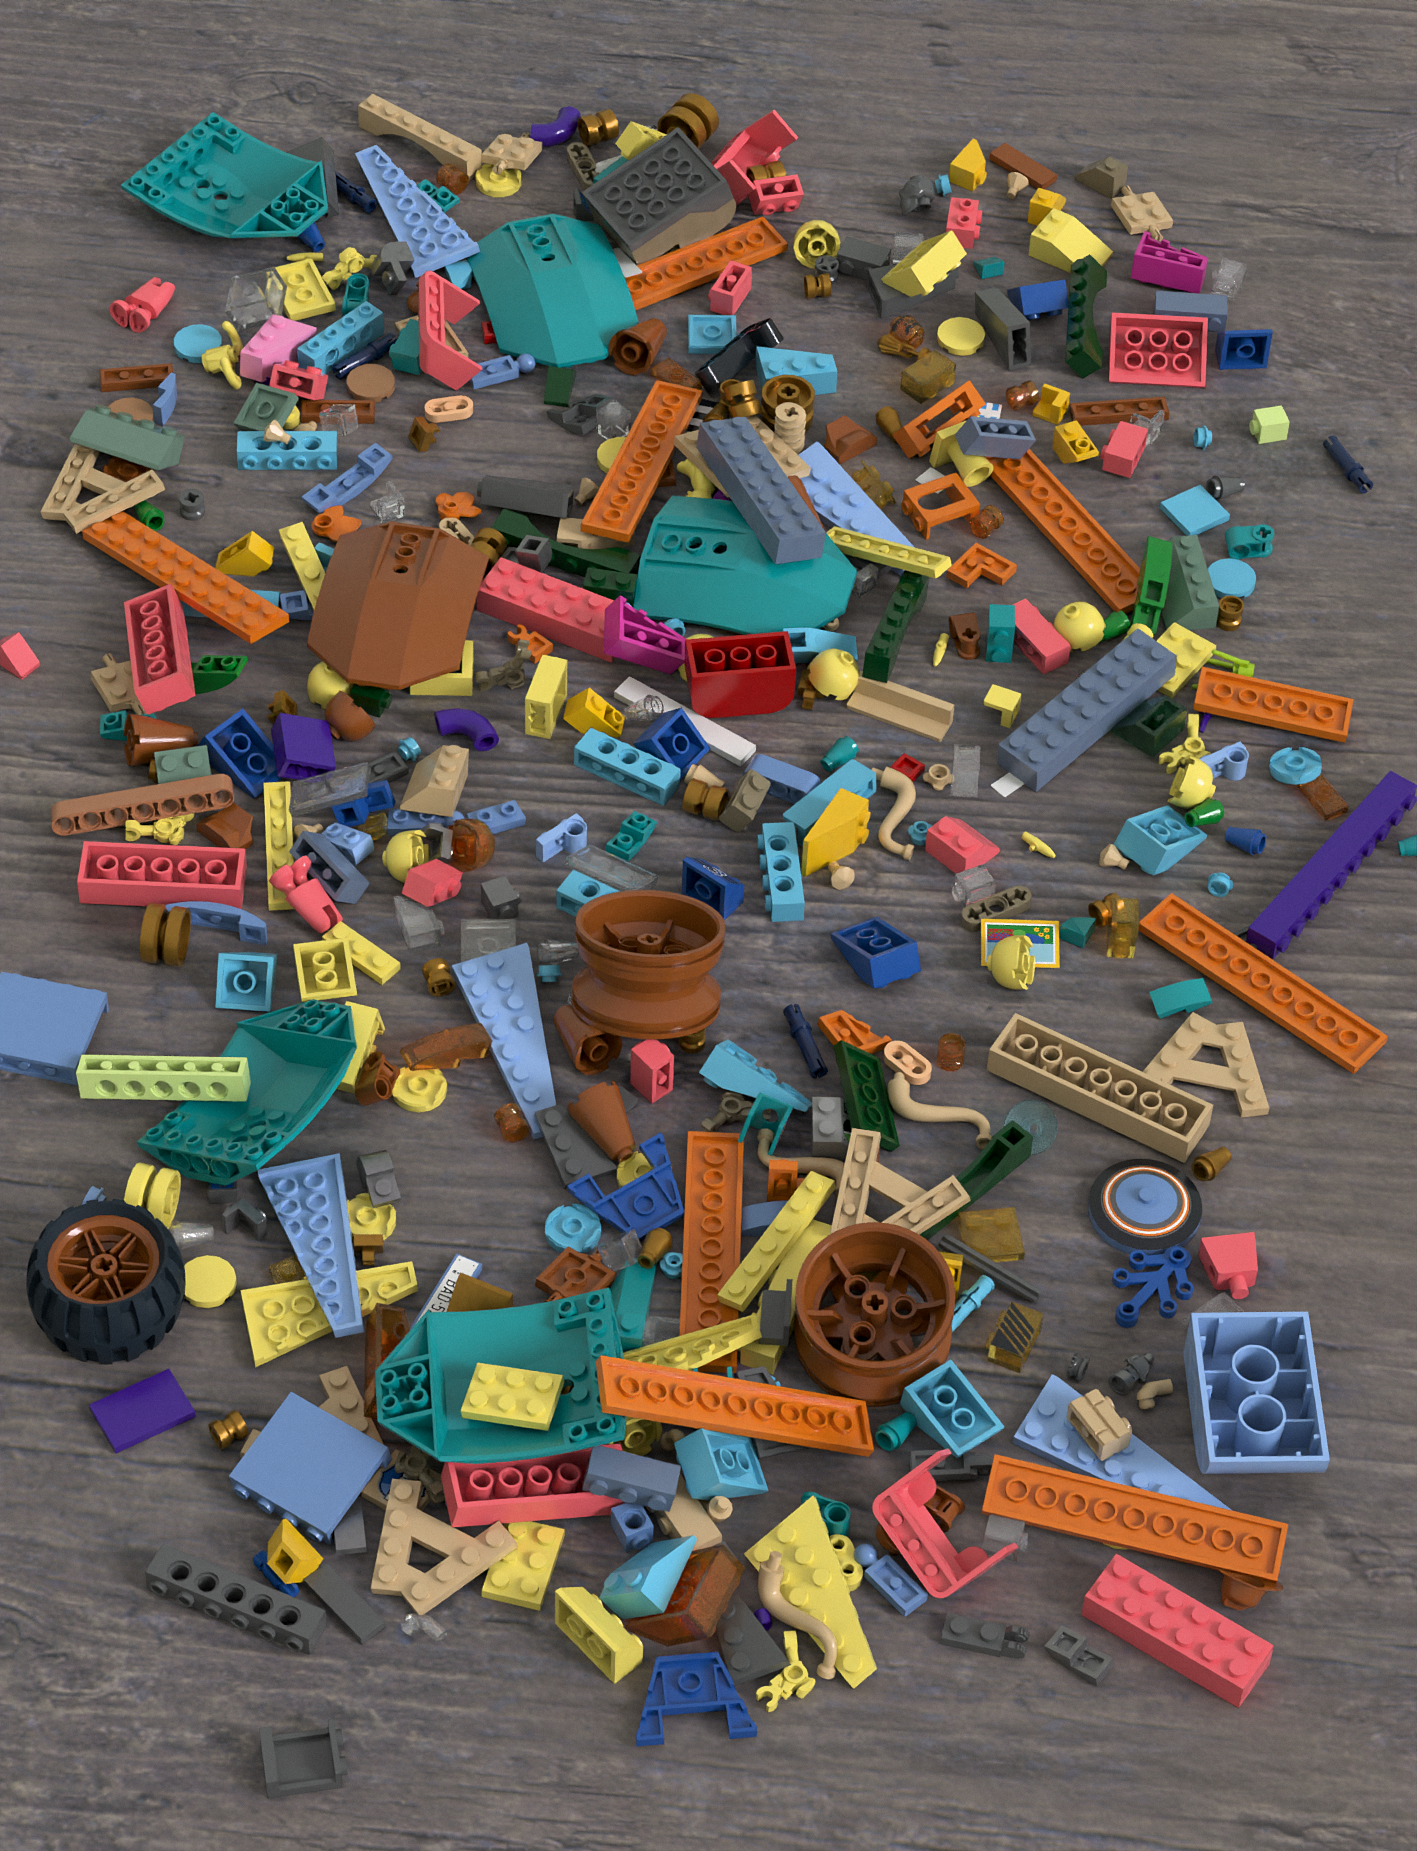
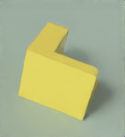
M992 684L984 699V705L1002 711L1001 726L1011 728L1020 711L1021 693Z

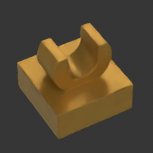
M415 417L408 438L419 452L428 451L430 444L436 443L433 435L434 433H439L440 429L435 423L428 424L424 417Z
M284 690L274 693V702L268 705V709L272 714L267 715V718L274 724L279 713L297 715L298 705Z
M354 1234L355 1253H362L363 1266H375V1253H384L383 1234Z

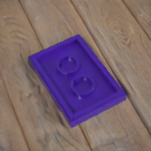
M170 1369L89 1404L90 1412L115 1454L196 1417L194 1408Z

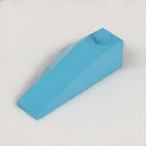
M729 1039L715 1046L699 1071L700 1074L705 1076L703 1080L714 1088L719 1086L723 1089L755 1098L761 1092L804 1112L811 1109L812 1102L792 1086L784 1082L779 1084L773 1071L757 1067L755 1065L757 1059Z

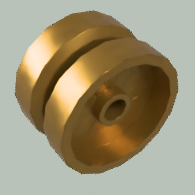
M780 375L766 381L762 387L761 409L763 413H761L760 420L774 432L776 407L786 402L796 403L806 412L805 431H807L813 424L815 390L811 383L796 375Z
M148 904L140 935V959L142 962L156 964L163 956L166 965L176 967L183 965L188 951L191 932V912L189 908L174 906L168 913L165 904Z

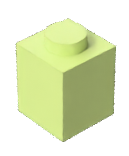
M1282 405L1256 409L1253 413V419L1249 423L1250 432L1252 435H1255L1259 444L1287 440L1290 421Z

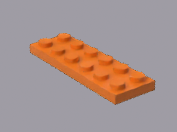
M1202 667L1193 710L1345 743L1354 699Z

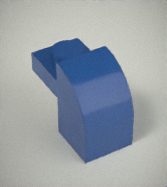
M362 779L340 790L335 796L331 808L339 824L351 827L365 824L369 812L393 808L396 801L387 780L367 784L365 779Z

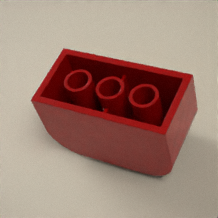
M788 631L685 640L684 666L692 708L697 714L707 718L768 714L784 709L793 700L796 666Z

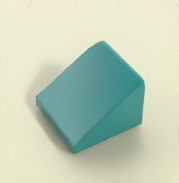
M997 257L973 261V265L981 279L1004 274L1005 263Z

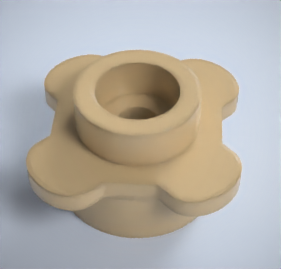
M935 764L930 767L929 773H924L923 780L929 782L933 789L940 791L948 783L954 782V775L950 774V770L945 765Z

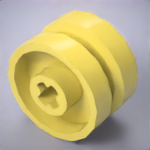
M137 1163L129 1177L124 1201L135 1207L139 1205L147 1209L155 1219L158 1218L169 1229L179 1201L181 1187L179 1171L162 1168L157 1173L153 1165Z

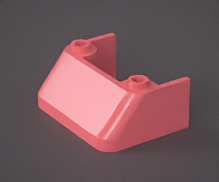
M773 110L740 131L724 146L712 160L711 164L727 180L737 205L747 197V194L756 189V186L746 176L747 167L759 164L764 166L766 163L777 161L780 158L779 152L796 141L798 136L780 115Z
M426 271L419 277L418 292L420 367L424 373L433 376L457 391L482 371V366L445 344V319L455 325L480 304V300L435 272Z
M949 1448L937 1451L878 1495L872 1506L873 1513L929 1594L936 1598L950 1596L1019 1548L1016 1543L1005 1546L992 1557H989L982 1548L971 1546L958 1554L924 1506L926 1502L933 1498L937 1488L936 1482L929 1470L952 1454Z

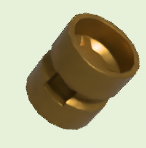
M611 109L599 111L595 116L589 114L578 118V132L586 146L598 144L601 142V139L608 141L619 136L618 121Z
M778 160L766 163L765 167L761 164L747 167L746 176L753 183L755 180L786 176V171L782 162Z
M754 380L740 382L723 388L726 401L731 403L729 407L731 418L748 417L763 413L760 401L754 397L757 393ZM741 395L744 397L745 401L741 402Z
M489 527L479 529L470 545L489 557V563L484 575L491 571L507 547L505 537L499 531Z
M693 778L686 788L682 810L695 815L702 812L705 818L720 821L718 817L729 797V790L717 785L709 787L707 782Z

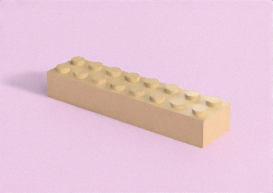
M1017 1013L1013 1015L989 1049L987 1071L1183 1163L1186 1162L1210 1125L1213 1104Z

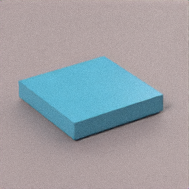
M688 315V354H716L736 337V315Z
M1201 485L1160 503V509L1186 536L1203 533L1229 521L1230 514Z

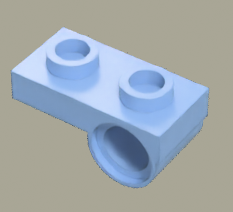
M1237 742L1231 746H1225L1210 755H1204L1200 760L1211 768L1213 778L1224 775L1229 780L1237 781L1244 778L1246 774L1249 753L1241 742Z
M576 813L570 818L562 820L559 825L548 832L542 833L536 839V857L541 862H545L563 849L572 854L583 852L587 847V825L583 818Z
M335 822L321 833L354 867L374 851L371 835Z

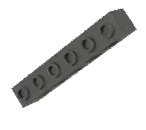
M166 1544L161 1545L145 1571L147 1588L154 1594L159 1596L166 1595L177 1600L178 1603L185 1607H195L204 1611L209 1617L221 1618L231 1622L238 1629H248L267 1641L274 1640L284 1644L294 1652L301 1651L310 1655L327 1627L326 1610ZM205 1589H212L211 1591H208V1592H204V1591H203V1590H205ZM232 1600H239V1602L230 1603ZM266 1611L264 1614H257V1612ZM288 1622L294 1623L293 1625H284Z

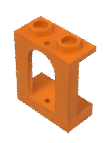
M953 473L904 490L901 508L903 513L912 520L915 529L918 532L920 531L927 540L930 538V527L961 516L969 524L978 522L980 503L959 475ZM945 488L946 494L953 502L950 505L934 510L924 509L918 504V500L921 497Z

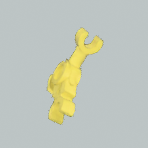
M348 247L339 254L341 262L336 265L334 270L326 272L322 279L332 290H335L339 287L341 281H345L352 273H357L362 268L371 269L377 255L364 258L360 253H357L355 248Z
M1188 714V737L1182 745L1173 748L1172 752H1164L1159 756L1158 763L1160 765L1165 762L1170 763L1166 769L1168 774L1175 772L1180 764L1186 765L1187 762L1183 760L1188 755L1200 759L1204 755L1211 754L1205 751L1204 743L1198 737L1199 714Z
M194 813L160 819L154 822V825H140L135 820H127L126 840L135 841L140 836H154V839H157L159 842H170L171 845H177L184 839L183 827L186 825V822L194 818Z
M796 1630L784 1631V1651L791 1665L785 1667L780 1674L770 1680L769 1686H763L756 1692L757 1701L766 1696L772 1699L766 1704L767 1712H772L777 1708L781 1697L786 1700L797 1690L796 1696L802 1699L815 1685V1679L808 1677L807 1669L803 1666L802 1661H799Z

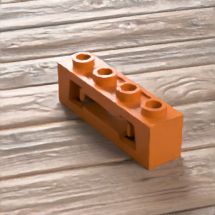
M969 380L899 429L892 436L908 459L916 454L921 457L931 450L929 445L935 441L937 431L959 424L965 419L968 420L970 416L977 417L981 414L979 409L986 405V403ZM946 408H949L953 414L960 411L931 433H929L930 431L927 426L924 425Z

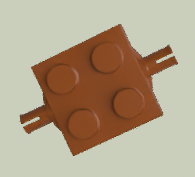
M598 1246L591 1255L579 1253L567 1247L536 1278L535 1287L550 1294V1297L544 1301L549 1302L608 1288L615 1280L616 1272L603 1266L600 1262L607 1256V1250L605 1248L602 1249V1246Z

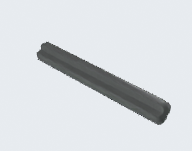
M945 1234L941 1238L938 1245L941 1249L948 1253L963 1255V1262L1031 1303H1035L1039 1299L1042 1292L1039 1288L949 1234Z

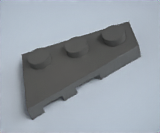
M562 1104L534 1113L535 1121L564 1189H567V1185L587 1174H590L593 1180L617 1173L618 1168L570 1116Z
M738 1593L709 1603L726 1666L734 1682V1687L791 1665Z

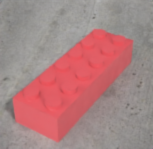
M500 557L482 581L477 596V611L515 626L521 624L528 631H536L541 636L612 663L616 658L604 653L605 609L614 600Z
M168 584L124 602L134 692L146 714L149 715L162 711L166 707L179 702H185L196 696L184 607L173 586Z
M84 841L77 880L79 902L85 904L148 906L149 903L168 905L178 902L203 901L242 909L247 874L246 850L242 848Z
M621 1443L600 1445L622 1451ZM592 1447L558 1455L509 1462L481 1464L445 1462L441 1474L452 1528L495 1524L497 1521H500L502 1524L611 1515V1508L626 1502L582 1490Z
M1118 1554L1113 1557L1084 1597L1082 1616L1238 1708L1270 1664L1274 1645Z

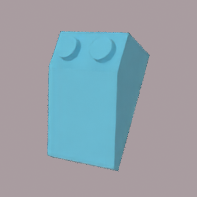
M1169 805L1127 819L1113 845L1121 850L1122 855L1139 864L1144 872L1156 875L1167 871L1202 843L1206 839L1207 834L1197 827H1189L1182 815Z
M952 1360L947 1361L904 1388L900 1401L902 1408L916 1418L917 1426L945 1449L949 1448L952 1455L956 1458L989 1439L1005 1427Z
M701 1428L674 1443L677 1452L676 1459L682 1467L686 1479L685 1486L692 1498L710 1501L715 1496L733 1498L764 1494L769 1491L751 1437Z
M693 1535L651 1543L610 1573L604 1582V1588L599 1598L622 1620L664 1613L697 1538Z

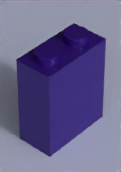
M279 713L271 728L277 776L327 785L336 769L329 722Z

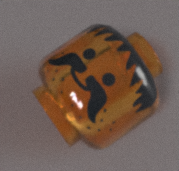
M911 315L898 316L891 322L889 333L897 340L911 345L915 350L921 346L924 341V328ZM904 347L902 348L903 351L910 350Z

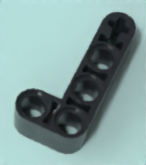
M771 318L759 321L741 331L694 374L707 394H711L720 388L721 383L731 379L756 357V346L773 348L784 338Z

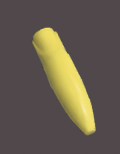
M308 252L287 256V260L293 262L311 258L313 261L324 260L323 253Z
M946 633L940 634L939 640L936 643L933 655L934 667L940 663L949 640V635Z
M1026 831L1022 834L1021 839L1030 845V851H1038L1051 858L1056 857L1052 849L1040 839Z

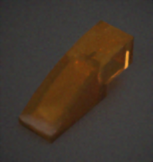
M482 1023L467 1024L430 1034L401 1048L399 1053L410 1071L459 1068L462 1059L486 1058L493 1041Z

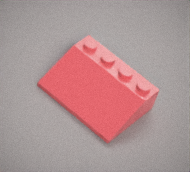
M1112 313L1109 322L1108 342L1109 383L1205 388L1208 318Z

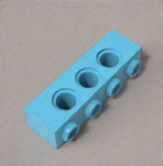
M365 301L298 347V367L307 369V366L322 369L321 373L327 374L332 370L333 365L359 352L368 343L384 334L383 312Z
M238 431V470H337V431H284L291 435L287 445L281 441H264L265 431Z
M590 728L574 747L575 766L662 806H665L680 787V768L593 728Z
M794 822L762 823V834L757 835L758 850H763L759 861L760 870H765L766 874L762 875L763 891H768V895H765V911H770L771 922L803 921L805 901Z
M572 870L556 890V908L576 917L579 909L587 902L602 895L620 891L610 885H605L592 879L586 874Z

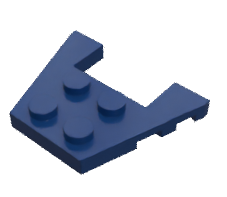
M662 1133L639 1144V1150L653 1170L611 1194L604 1196L590 1174L567 1185V1190L572 1196L635 1244L644 1240L649 1231L655 1228H665L684 1217L683 1205L676 1180H674L670 1158L666 1151Z
M718 1652L656 1657L645 1706L643 1707L639 1729L636 1734V1747L664 1744L662 1716L726 1711L729 1739L757 1737V1726L751 1720L743 1699H740L734 1687V1682Z

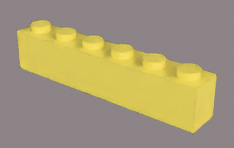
M812 1219L768 1281V1285H770L768 1290L786 1291L787 1279H793L789 1339L795 1328V1296L799 1271L812 1249L821 1240L830 1235L832 1225ZM762 1293L758 1302V1307L760 1308L757 1313H752V1315L756 1314L759 1328L761 1322ZM759 1339L737 1349V1351L741 1352L740 1364L751 1368L765 1366L769 1374L773 1375L786 1346L759 1344Z

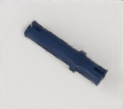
M335 170L337 190L346 195L352 204L359 205L367 213L373 212L377 207L376 200L366 194L364 188L354 185Z
M389 333L376 342L371 341L366 348L333 365V373L339 371L335 375L336 378L342 379L356 367L367 364L374 359L379 360L382 358L383 354L388 352L391 345L397 341V339L392 341L396 336L393 333Z
M1334 435L1328 437L1333 443L1332 445L1325 439L1323 442L1324 448L1327 449L1344 470L1345 477L1354 483L1360 493L1368 492L1363 486L1364 484L1371 490L1373 482L1366 476L1361 464L1356 463L1345 450L1338 438Z
M792 1004L786 1006L783 1014L789 1023L791 1037L796 1039L812 1078H817L815 1072H817L819 1078L825 1076L828 1068L810 1031L812 1028L809 1022L805 1021L798 1004H794V1008Z

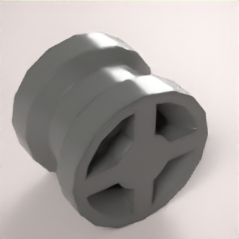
M828 255L816 259L814 277L829 273L831 285L837 282L838 260Z
M187 489L180 493L181 516L191 521L203 517L205 514L203 493L197 489Z

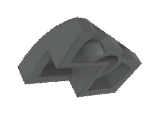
M598 394L567 403L569 409L562 412L554 409L546 411L549 419L564 429L581 435L586 434L617 415L613 398Z

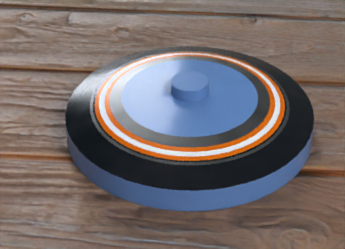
M1131 1159L1110 1166L1097 1177L1090 1191L1088 1213L1096 1232L1114 1248L1128 1254L1135 1250H1140L1146 1255L1164 1254L1168 1248L1173 1246L1184 1247L1192 1240L1200 1225L1202 1201L1194 1183L1177 1168L1157 1160Z

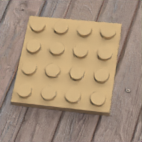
M756 415L746 417L787 477L796 475L799 478L810 475L811 467ZM699 430L675 436L673 445L730 498L696 448Z

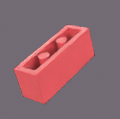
M1026 598L1012 604L1015 605V634L1013 643L1043 675L1069 662L1071 645L1056 631L1053 624L1048 622L1040 614L1038 608L1033 606Z

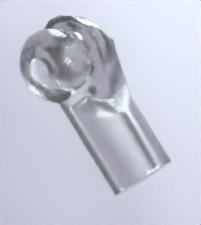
M410 1613L404 1617L405 1620L401 1623V1630L404 1633L414 1635L416 1630L420 1629L425 1631L437 1643L442 1642L448 1634L447 1630L431 1616Z

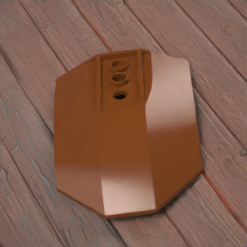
M389 521L340 535L318 595L307 647L347 683L359 686L380 687L385 690H401L459 670L469 624L489 563V557L446 531L434 527ZM398 569L407 571L406 573H396Z

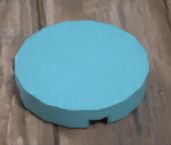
M203 324L184 327L174 337L175 353L182 360L185 358L191 363H202V354L206 353V350L222 346V337L219 332L213 327Z
M1231 558L1220 559L1212 563L1208 568L1217 597L1236 596L1239 598L1244 596L1245 598L1254 591L1256 575L1247 563Z
M1292 747L1284 748L1277 751L1270 758L1269 771L1271 776L1285 784L1297 785L1315 780L1322 770L1320 756L1315 751L1305 747H1299V750H1292Z
M572 1204V1206L564 1207L563 1205L557 1207L547 1217L545 1221V1237L549 1245L557 1252L562 1253L567 1247H570L584 1254L597 1246L601 1238L600 1219L587 1206Z

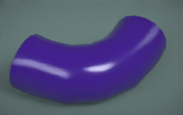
M563 107L559 110L558 117L553 122L547 124L532 123L530 138L534 141L542 142V147H550L565 142L575 134L578 128V118L581 117L580 112L574 107Z
M457 707L434 711V719L440 736L456 733L465 735L471 739L475 749L478 751H488L499 742L496 730L488 719L473 710Z

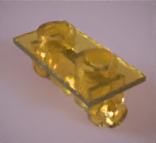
M862 460L861 463L864 468L853 472V480L864 492L868 490L866 494L878 507L883 508L886 506L889 499L895 504L896 501L892 496V493L895 491L887 480L882 482L879 479L881 475L873 465L868 467Z

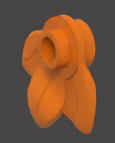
M458 492L453 496L441 493L435 500L441 520L444 518H457L459 520L460 516L470 518L482 513L481 509L473 506L475 497L468 492Z
M338 505L329 507L324 510L323 514L317 515L311 526L314 534L322 537L327 536L330 540L337 542L340 535L357 531L361 525V520L344 516L343 507Z

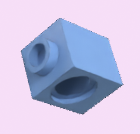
M624 1503L611 1508V1526L625 1552L643 1549L653 1542L654 1526L643 1505ZM634 1526V1527H638V1528H636V1529H631V1528H628V1527Z

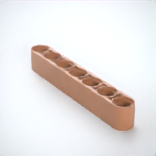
M215 774L59 801L51 808L52 830L58 835L66 836L124 826L127 820H135L141 823L226 808L234 801L233 783L228 775Z

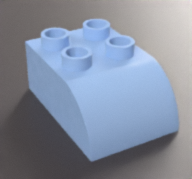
M1308 1312L1191 1313L1183 1355L1195 1452L1201 1473H1324L1328 1468L1330 1459Z

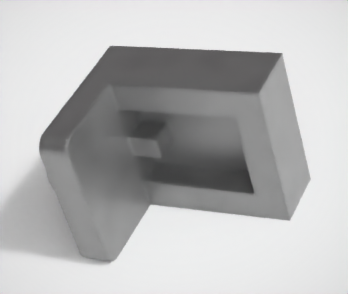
M429 823L420 830L426 836L421 838L430 841L428 862L434 859L444 863L449 861L454 850L452 846L453 830L444 828L439 823Z
M243 1198L236 1204L228 1206L221 1216L222 1228L227 1234L240 1225L258 1241L267 1235V1218L259 1208L252 1207Z

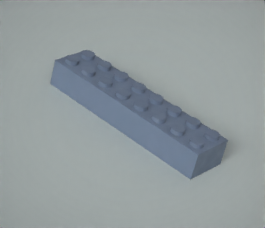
M734 417L700 423L696 448L754 531L775 564L821 558L826 532L747 418Z
M1136 629L999 743L998 765L1037 792L1175 676L1177 655L1140 629Z

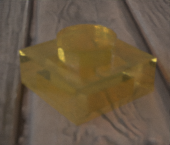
M386 813L368 816L365 824L358 826V831L371 835L372 840L386 835L388 826Z
M295 1255L269 1266V1273L276 1284L307 1279Z

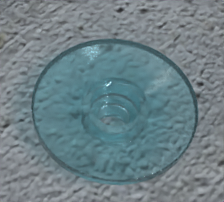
M1021 1101L1014 1105L1005 1117L1003 1127L1013 1120L1030 1133V1127L1034 1124L1037 1125V1131L1031 1134L1033 1136L1031 1155L1044 1152L1056 1138L1058 1130L1056 1115L1047 1104L1041 1101Z

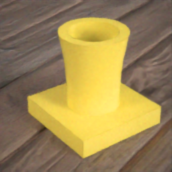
M964 421L937 431L929 462L933 468L953 461L962 481L967 487H972L986 480L991 475L994 467L984 456L963 454L955 434L966 422Z

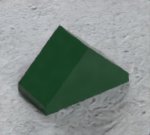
M548 366L544 404L568 407L567 403H569L576 378L575 370Z

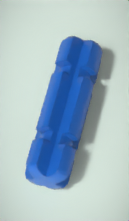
M262 1550L253 1557L254 1565L260 1571H263V1575L277 1590L292 1597H296L299 1594L298 1586L295 1583L285 1584L267 1564L266 1551Z

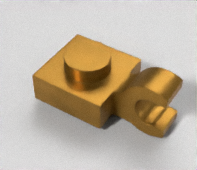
M803 670L798 686V695H803L802 708L812 710L815 697L823 699L824 695L809 680L808 675L811 672Z

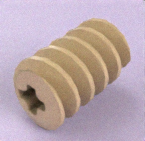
M786 402L779 404L775 410L774 433L799 455L804 449L806 412L796 403Z

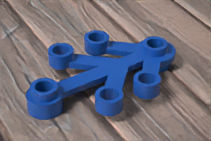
M1173 1246L1168 1248L1164 1254L1146 1255L1140 1250L1131 1252L1129 1266L1134 1270H1141L1145 1266L1162 1267L1158 1271L1129 1273L1124 1268H1118L1113 1272L1112 1283L1118 1288H1124L1128 1285L1145 1284L1130 1302L1126 1301L1118 1305L1115 1314V1320L1118 1325L1124 1328L1135 1326L1138 1322L1139 1309L1156 1291H1158L1160 1301L1159 1314L1164 1318L1175 1316L1177 1303L1171 1299L1167 1279L1174 1273L1177 1282L1175 1294L1179 1299L1189 1300L1192 1297L1194 1287L1188 1281L1186 1269L1190 1267L1192 1260L1188 1250L1180 1246ZM1136 1258H1137V1259H1140V1260H1142V1261H1141V1262H1136V1261H1134L1133 1259H1136ZM1122 1276V1277H1124L1125 1279H1124V1280H1120V1279H1118L1117 1277ZM1180 1289H1187L1188 1292H1183ZM1164 1307H1170L1172 1310H1166Z

